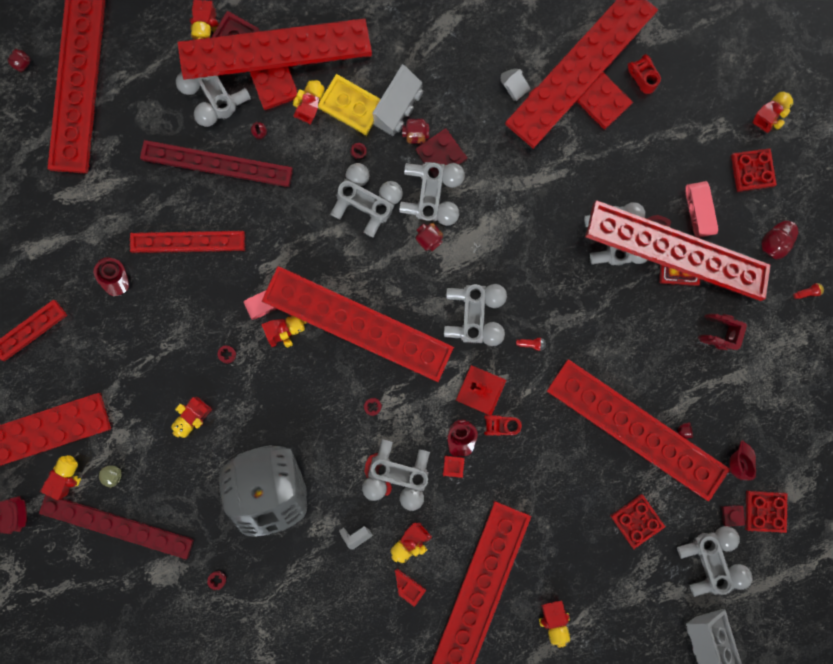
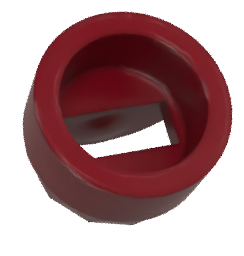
M256 122L252 125L251 132L255 138L260 139L265 137L267 129L263 123ZM257 126H259V129H260V132H261V133H259V134L257 133V130H256V127H257Z
M362 143L354 144L350 150L351 155L356 159L364 157L366 155L365 145ZM354 149L359 152H362L361 155L354 152Z
M683 423L678 427L679 435L685 439L693 438L691 423Z

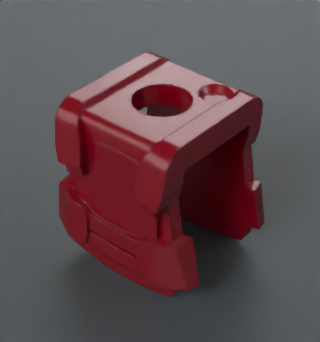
M727 314L704 315L706 320L728 326L725 340L711 335H699L697 339L700 342L708 345L713 344L716 349L738 350L741 348L747 328L746 323L734 320L733 316Z
M17 496L1 501V533L12 534L13 531L21 532L22 528L26 526L27 521L25 500Z

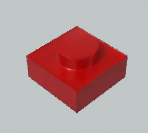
M445 456L443 476L463 478L464 458Z

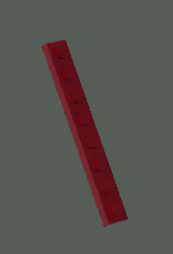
M146 140L143 142L140 159L143 161L290 187L293 168Z
M45 495L39 514L183 559L189 558L194 539L69 500L60 499L57 501L48 495Z

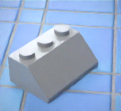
M403 64L373 111L374 125L392 136L395 135L396 131L400 132L404 125V118L406 116L409 117L413 111V103L415 100L419 101L423 94L422 82Z
M725 609L696 616L686 624L698 664H742Z

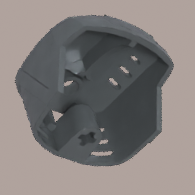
M272 445L255 448L238 454L220 469L219 484L223 509L242 534L247 536H265L285 530L295 525L305 516L307 511V489L295 456L290 448ZM263 491L261 497L254 498V495L257 492Z

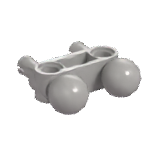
M180 72L176 79V86L183 94H194L198 91L199 87L203 90L209 103L204 102L197 105L194 110V118L198 124L205 127L212 126L218 118L230 117L236 111L237 105L251 99L246 88L231 96L227 94L218 75L184 80L182 72ZM221 104H227L223 109L218 108Z
M425 162L423 165L406 163L405 175L418 176L423 181L420 202L418 204L401 202L399 212L416 215L420 220L438 221L445 226L454 224L459 218V209L454 203L449 201L440 204L442 182L451 188L461 185L465 178L463 168L456 163H449L447 165ZM433 167L439 170V175L436 178L429 176V170ZM427 205L432 206L434 209L433 215L429 217L423 212Z
M355 163L348 167L346 179L338 187L336 194L338 200L330 215L340 220L347 206L351 204L370 215L371 219L364 233L374 237L380 224L386 223L387 219L391 216L394 204L401 200L403 191L401 186L394 181L383 183L379 189V196L362 188L361 186L365 185L369 180V171L363 164ZM346 188H353L351 196H344ZM380 205L387 207L384 214L377 213V208Z
M629 203L624 207L613 206L645 218V210L638 203ZM590 215L584 217L586 227H588ZM608 245L607 251L590 253L591 264L609 262L611 265H622L624 263H631V261L636 264H642L647 261V259L622 251L624 258L618 259L615 256V251L619 249Z
M474 284L466 285L464 289L447 288V299L464 300L465 315L462 327L445 326L444 337L462 338L463 342L470 343L484 342L489 346L501 344L505 337L504 328L496 322H489L484 325L485 304L492 308H498L506 302L507 292L504 287L498 284H491L487 287ZM475 290L481 293V297L477 300L470 297L471 293ZM470 329H478L479 335L476 338L469 337L468 332Z
M382 439L378 455L373 457L369 466V477L362 485L364 496L371 501L382 499L387 492L386 482L406 487L400 494V502L405 509L409 511L419 509L424 502L422 491H424L428 483L429 472H427L426 466L430 452L419 449L415 466H404L390 462L389 455L393 442ZM377 464H383L385 467L384 472L380 475L375 473ZM420 474L421 482L416 485L412 481L413 476Z
M721 527L715 533H702L694 538L693 543L677 547L681 559L695 554L700 556L707 578L705 581L689 585L694 597L708 592L714 595H724L730 593L734 588L746 589L751 585L753 580L750 569L742 564H735L728 569L722 550L732 551L736 549L740 542L737 531L732 527ZM711 540V547L704 549L705 541ZM720 578H724V584L717 586V581Z

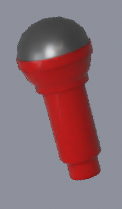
M542 338L534 340L520 339L517 340L516 346L531 347L541 351L546 347V342Z

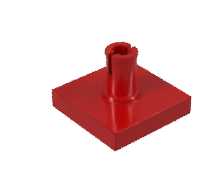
M471 365L456 401L491 416L507 380Z

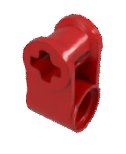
M645 54L640 60L628 63V70L641 91L646 94L654 92L661 81V77L654 67L651 58ZM646 80H651L654 84H649Z
M484 415L486 419L484 435H515L521 430V422L517 418ZM511 420L516 421L518 425L515 431L507 429V423ZM492 421H494V429H493V430H492Z

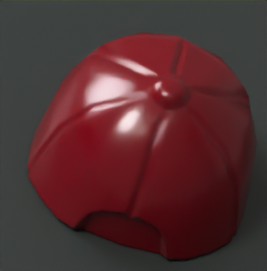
M783 221L777 224L762 239L763 251L773 257V259L785 257L792 250L798 236L797 225L791 221Z
M105 257L96 263L93 271L94 277L109 295L118 296L128 290V278L125 268L120 261L111 257Z
M457 420L449 428L448 445L451 455L467 456L472 453L478 433L471 422Z
M743 440L740 442L738 451L729 458L730 472L740 480H753L756 477L755 452Z

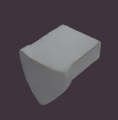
M512 69L501 74V82L513 100L517 101L531 89L523 77L521 69Z
M365 526L351 536L345 528L339 530L350 549H355L373 536Z

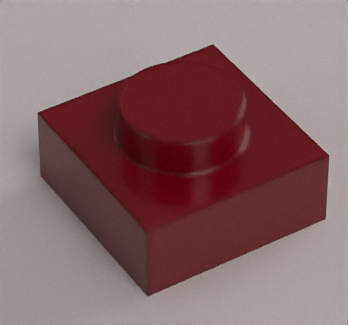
M742 505L721 506L723 526H745L744 507Z

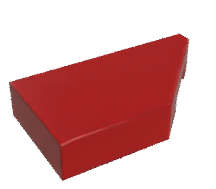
M397 568L395 574L398 594L415 607L426 592V589Z

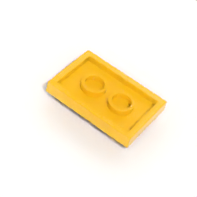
M336 74L320 100L318 108L367 135L374 124L373 111L381 99Z

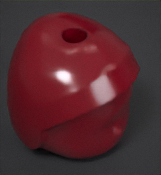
M14 49L7 58L9 65L19 72L24 71L30 64V57L19 49Z

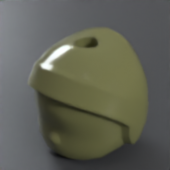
M111 465L102 468L99 472L100 482L109 488L116 486L122 476L121 469Z

